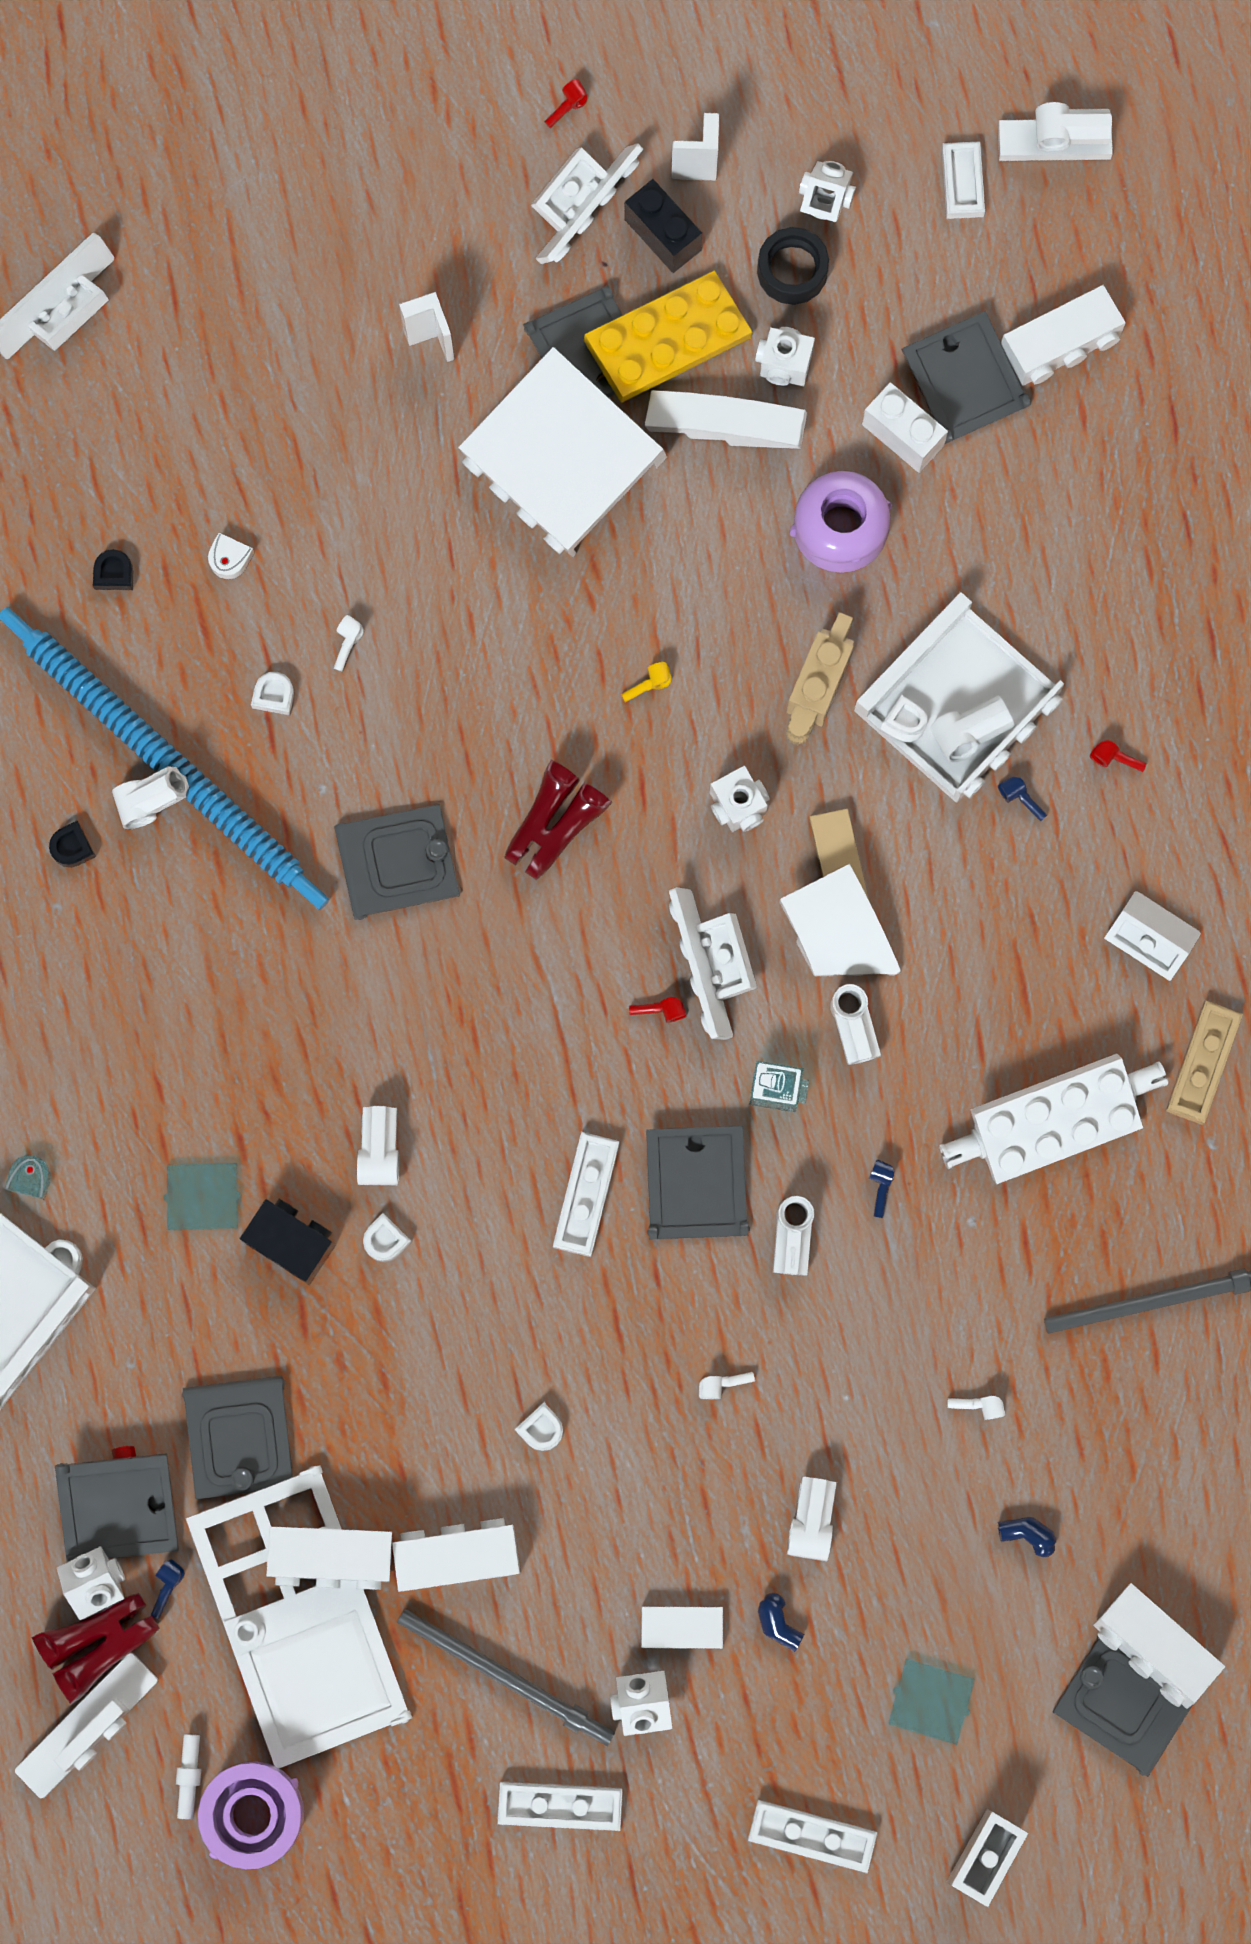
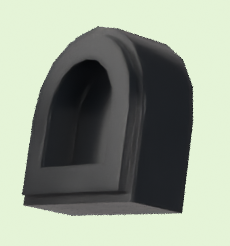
M114 549L101 553L95 560L93 567V588L95 590H133L134 571L128 556L122 551Z
M78 821L59 829L50 839V854L63 867L72 868L79 866L96 857Z

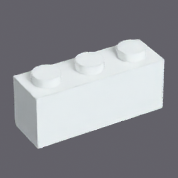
M1102 285L1004 334L1001 345L1021 387L1030 382L1036 385L1050 378L1054 374L1053 371L1063 365H1066L1067 368L1073 367L1082 362L1087 357V353L1097 348L1100 351H1104L1114 346L1120 340L1119 337L1125 326V321L1106 288Z
M504 1518L481 1521L480 1530L465 1532L464 1524L441 1527L440 1536L425 1538L424 1530L400 1533L401 1541L392 1543L398 1592L521 1574L514 1525L505 1526Z
M269 1527L266 1576L275 1577V1585L299 1586L300 1578L316 1579V1587L340 1588L341 1580L357 1581L356 1589L381 1590V1582H390L392 1532Z
M1132 1583L1122 1591L1093 1625L1099 1630L1097 1635L1105 1645L1115 1651L1119 1648L1131 1659L1129 1665L1142 1677L1148 1679L1150 1676L1162 1686L1160 1689L1161 1694L1177 1707L1181 1704L1186 1709L1192 1706L1225 1668L1218 1659Z

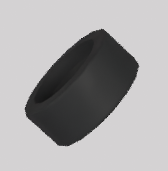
M789 227L776 231L767 237L759 251L757 275L760 286L769 297L780 303L796 305L810 301L820 293L826 283L830 259L825 244L816 234L807 229ZM789 247L801 248L810 253L815 262L813 276L806 283L798 285L785 284L774 277L771 270V260L775 253Z

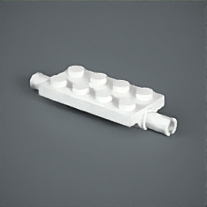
M1114 1054L970 1109L975 1123L971 1134L939 1145L940 1152H943L941 1156L948 1169L980 1156L981 1159L986 1160L995 1183H1002L1142 1129V1122L1135 1103L1136 1096L1162 1086H1167L1168 1080L1166 1077L1163 1078L1166 1073L1158 1061L1153 1065L1127 1074L1122 1058L1118 1054Z

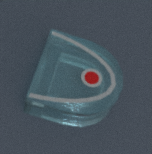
M26 1155L18 1158L9 1170L4 1189L45 1200L51 1176L48 1165L36 1156Z

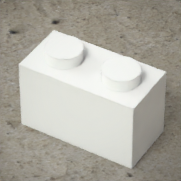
M891 382L865 409L862 425L918 473L944 447L948 430Z
M986 1809L947 1882L988 1907L1028 1833Z

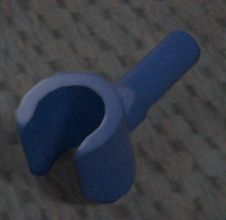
M1011 777L998 785V789L1006 802L1009 803L1019 798L1022 804L1039 821H1042L1047 816L1027 793L1026 785L1021 778Z
M880 1160L876 1161L869 1179L880 1183L877 1190L874 1217L883 1218L886 1196L894 1177V1169L890 1164Z
M172 1559L166 1561L155 1575L165 1583L150 1614L157 1619H160L169 1595H171L173 1589L176 1588L185 1575L184 1569Z

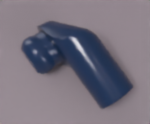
M1027 1517L998 1522L1001 1542L1024 1538L1033 1546L1037 1556L1049 1557L1054 1553L1055 1534L1035 1518Z
M769 1593L759 1603L758 1615L763 1633L795 1652L805 1634L785 1623L782 1610L785 1606L783 1597L777 1593Z

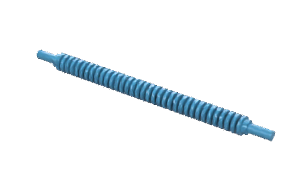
M9 607L4 608L0 612V621L24 641L23 647L27 649L26 654L33 658L34 662L40 665L45 672H48L49 676L55 678V681L62 685L66 691H70V695L77 698V701L84 705L88 711H91L93 716L99 718L102 724H106V727L113 731L116 737L120 738L124 744H128V747L135 751L138 757L142 758L146 764H150L154 771H160L168 766L177 767L178 771L186 777L189 789L186 792L187 801L190 804H194V808L201 811L205 818L209 817V821L212 824H216V828L223 831L227 838L231 837V841L234 844H238L239 849L242 851L246 850V855L249 858L253 857V861L257 865L261 864V869L268 871V875L271 878L276 877L275 881L279 885L284 883L288 888L293 886L318 910L326 906L330 899L303 875L304 870L300 867V861L297 858L292 859L293 855L289 851L285 852L284 846L278 845V841L275 838L270 839L271 835L267 831L263 832L262 826L256 825V821L253 818H248L249 815L245 811L241 812L240 806L237 804L233 805L234 801L231 798H226L227 795L223 791H219V787L212 784L208 777L204 778L205 775L201 771H197V767L190 764V761L183 757L179 751H175V747L168 744V741L162 738L157 731H153V727L146 724L143 718H139L135 711H131V707L124 704L121 698H117V695L110 691L109 687L103 684L99 678H95V675L88 671V668L84 665H81L77 658H74L70 652L66 651V648L59 645L55 638H52L48 632L42 633L39 629L33 630Z

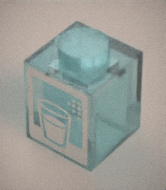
M756 1061L749 1105L796 1112L798 1102L806 1103L809 1080L802 1079L804 1068Z

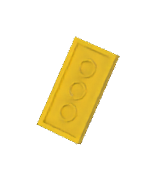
M714 270L586 333L583 341L622 403L751 339L753 332Z

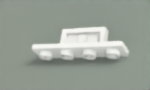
M638 143L626 147L607 171L582 147L576 149L534 200L531 206L557 230L556 234L536 257L540 264L552 262L553 260L555 262L560 261L570 250L571 245L568 242L576 232L581 234L592 223L594 217L591 213L599 204L601 206L605 205L617 191L614 185L621 176L623 178L629 176L639 164L637 157L643 148Z
M92 233L0 319V354L5 359H9L34 335L55 351L109 301L105 293L91 282L114 260L113 254L99 235Z
M678 887L669 890L671 898L669 909L673 919L678 923L682 936L680 948L684 957L688 959L692 971L690 982L694 993L699 997L703 1010L701 1013L702 1025L711 1039L726 1040L732 1038L733 1033L723 1000L757 988L737 916L734 913H728L701 923L692 891Z
M129 1653L16 1767L15 1773L39 1798H45L74 1767L80 1771L95 1757L97 1752L93 1748L104 1737L108 1741L111 1740L126 1725L122 1718L158 1683V1678L135 1654Z

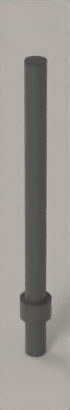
M1245 1268L1228 1272L1226 1277L1044 1318L1046 1331L1050 1334L1228 1292H1233L1234 1295L1250 1292L1251 1271L1247 1272Z
M404 1609L397 1621L398 1624L565 1721L563 1726L573 1732L578 1733L580 1730L608 1747L615 1732L587 1716L589 1714L587 1710L577 1704L574 1707L568 1705L409 1610Z

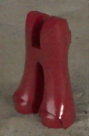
M552 759L544 772L536 799L525 820L512 838L504 856L506 860L516 866L530 851L529 848L533 842L541 846L538 853L534 854L531 863L525 871L535 880L539 879L553 865L582 829L599 817L612 804V801L603 793L584 782L559 821L551 830H547L546 828L580 781L570 770Z
M139 1593L127 1596L123 1600L77 1623L48 1630L31 1637L42 1659L52 1670L104 1636L106 1637V1640L93 1651L52 1673L57 1685L71 1705L84 1696L97 1679L109 1668L148 1641L160 1629L153 1616L134 1623L125 1631L121 1626L123 1622L131 1619L146 1607Z

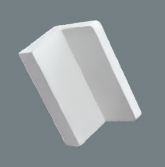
M704 113L702 142L673 141L672 179L716 181L719 135L718 113Z
M436 292L399 304L403 329L409 346L438 336L447 362L454 360L451 333Z
M1135 891L1104 939L1171 981L1191 952L1201 933L1143 894Z

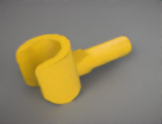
M659 662L648 667L650 679L642 681V683L622 693L624 701L627 702L651 689L657 690L668 687L672 678L667 663Z

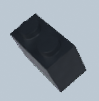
M654 179L624 202V220L672 273H675L702 251V232Z
M265 1199L239 1239L310 1286L336 1246L328 1239L332 1232L314 1220H311L309 1225L304 1224L295 1218L299 1211L281 1199H278L275 1204Z

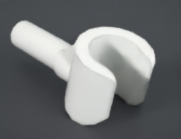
M349 615L342 619L337 628V633L346 638L342 643L333 668L340 672L343 671L353 645L361 639L364 633L363 626Z
M749 1372L730 1377H705L699 1383V1398L721 1399L722 1387L754 1382V1374Z
M996 1396L980 1399L948 1398V1408H982L984 1420L1005 1416L1003 1402Z

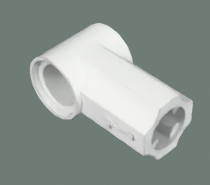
M1051 102L1042 104L1035 110L1037 148L1042 151H1061L1070 145L1110 143L1112 128L1110 109H1069V106L1064 103Z
M998 695L962 714L954 711L942 715L933 722L931 732L950 763H959L975 754L980 744L1015 727L1006 704Z
M168 766L143 780H134L115 787L112 793L123 828L134 829L152 823L157 818L156 813L186 798L189 785L186 777L178 771L177 767Z
M846 984L839 987L830 1002V1010L833 1017H835L848 1065L881 1057L867 1006V995L862 988L854 984ZM844 994L855 996L859 1002V1010L852 1014L843 1012L838 1004L840 996Z
M386 1106L363 1107L362 1149L358 1150L357 1183L358 1185L398 1186L399 1150H396L397 1108Z
M791 1196L782 1201L777 1208L773 1273L808 1275L814 1208L804 1197ZM789 1204H799L805 1210L806 1217L801 1225L794 1226L786 1221L784 1212Z
M802 1477L797 1501L796 1519H792L787 1555L828 1561L833 1525H830L837 1482Z

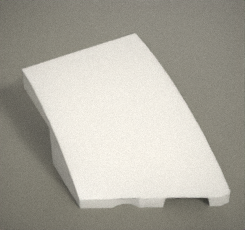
M850 864L780 899V904L798 936L796 943L814 976L897 975L901 972L878 918Z

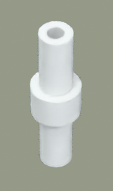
M184 1734L182 1762L181 1767H177L176 1785H180L177 1818L194 1819L196 1786H200L201 1768H198L200 1735Z

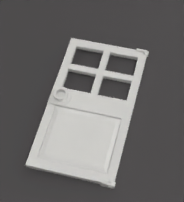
M320 1465L311 1466L308 1470L300 1472L299 1476L186 1518L273 1764L277 1768L295 1763L383 1727L407 1723L413 1718L410 1710L408 1711L364 1589H356L357 1581L341 1580L340 1588L315 1586L297 1594L293 1586H280L284 1599L238 1617L235 1614L223 1578L267 1562L269 1527H271L264 1506L312 1489L325 1524L324 1527L319 1529L342 1530L323 1480V1471ZM253 1511L266 1549L219 1567L205 1529Z

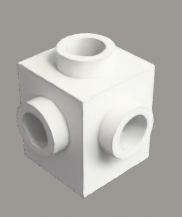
M817 161L811 173H804L799 189V194L804 195L800 211L811 214L819 219L836 222L843 207L850 209L856 190L855 186L850 185L853 172L845 170L842 164L834 161H825L823 163Z
M770 327L768 339H760L755 362L761 363L760 376L766 377L769 382L776 385L784 386L791 383L804 386L815 338L801 335L798 330L790 327H780L779 329Z
M745 766L710 784V795L715 802L711 805V808L721 826L727 823L731 832L740 828L743 832H746L764 821L762 816L766 815V802L770 800L769 795L760 780L753 781Z
M101 1546L57 1567L63 1594L79 1620L124 1599L120 1582L125 1580L123 1570L116 1558L108 1559Z
M664 1671L616 1677L618 1694L610 1695L613 1720H622L624 1736L672 1729Z

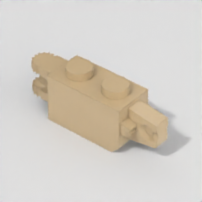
M839 612L831 631L822 628L821 632L816 634L788 701L786 713L791 714L790 722H788L789 726H787L788 732H786L787 739L790 740L789 742H792L793 745L797 744L798 746V744L802 745L803 742L806 743V739L809 738L808 735H810L814 724L821 727L824 724L852 655L854 641L846 637L852 625L853 617Z

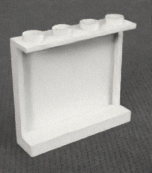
M554 347L458 447L466 457L462 463L477 478L484 473L493 482L489 489L504 503L511 499L520 507L516 514L530 528L533 529L538 524L547 533L543 538L547 544L559 555L565 550L572 557L576 554L574 548L647 470L652 465L658 468L667 458L661 446Z
M962 592L953 599L857 700L854 709L863 720L956 803L964 795L970 799L983 786L985 781L981 777L990 767L997 771L1011 755L1007 749L1016 740L1022 744L1034 732L1037 726L1033 722L1042 712L1049 716L1063 700L1059 694L1064 686L1061 680L1055 685L970 609L972 601ZM901 695L918 704L927 715L928 723L923 735L918 740L912 742L898 740L880 729L883 721ZM999 695L1006 704L1015 727L980 744L976 753L970 758L959 763H950L931 732L933 722L949 712L957 711L962 714Z
M0 1213V1410L96 1290L94 1286L46 1250L2 1213Z

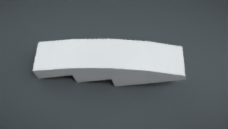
M651 390L645 427L650 432L685 433L690 439L725 440L730 446L801 449L807 412L803 409L727 396Z

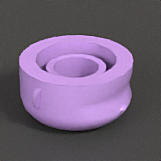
M848 471L830 472L810 483L800 495L795 509L794 524L790 528V535L795 537L796 543L803 555L817 567L839 573L855 571L867 566L882 551L889 532V510L892 508V504L886 500L878 486L867 477ZM835 507H846L857 514L860 526L852 532L840 533L832 530L825 524L824 516Z
M258 1761L244 1762L220 1772L207 1786L200 1800L198 1810V1827L202 1840L210 1851L209 1856L213 1859H219L231 1867L245 1870L265 1867L283 1857L296 1843L304 1820V1805L298 1789L297 1778L291 1779L281 1769ZM245 1795L261 1797L270 1808L271 1818L269 1825L260 1834L250 1835L243 1833L234 1822L233 1810L235 1804Z

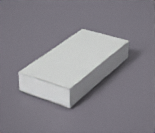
M980 141L943 143L942 162L946 219L984 217L985 203Z
M642 1607V1648L723 1649V1607Z

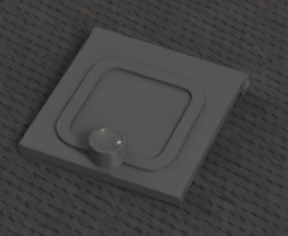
M608 285L523 324L524 331L530 337L541 359L554 347L607 397H612L615 394L606 377H602L597 381L598 377L603 375V372L583 341L586 333L623 316L613 299V291Z
M986 311L901 349L933 419L948 430L945 444L1031 405L1030 398L1026 393L1024 394Z
M440 804L351 823H339L334 826L355 920H362L367 915L460 896Z
M743 1126L647 1129L650 1219L647 1234L649 1240L748 1236L750 1227L746 1215Z
M283 1376L183 1388L182 1397L184 1398L195 1499L257 1492L293 1478L283 1394L285 1385Z
M167 1453L55 1465L67 1562L100 1546L108 1559L179 1550Z
M1099 1638L1053 1710V1713L1134 1766L1142 1776L1149 1777L1192 1706L1186 1709L1182 1704L1179 1707L1173 1705L1161 1694L1160 1689L1162 1686L1150 1676L1146 1679L1139 1675L1129 1665L1131 1659L1119 1648L1116 1651L1112 1650Z

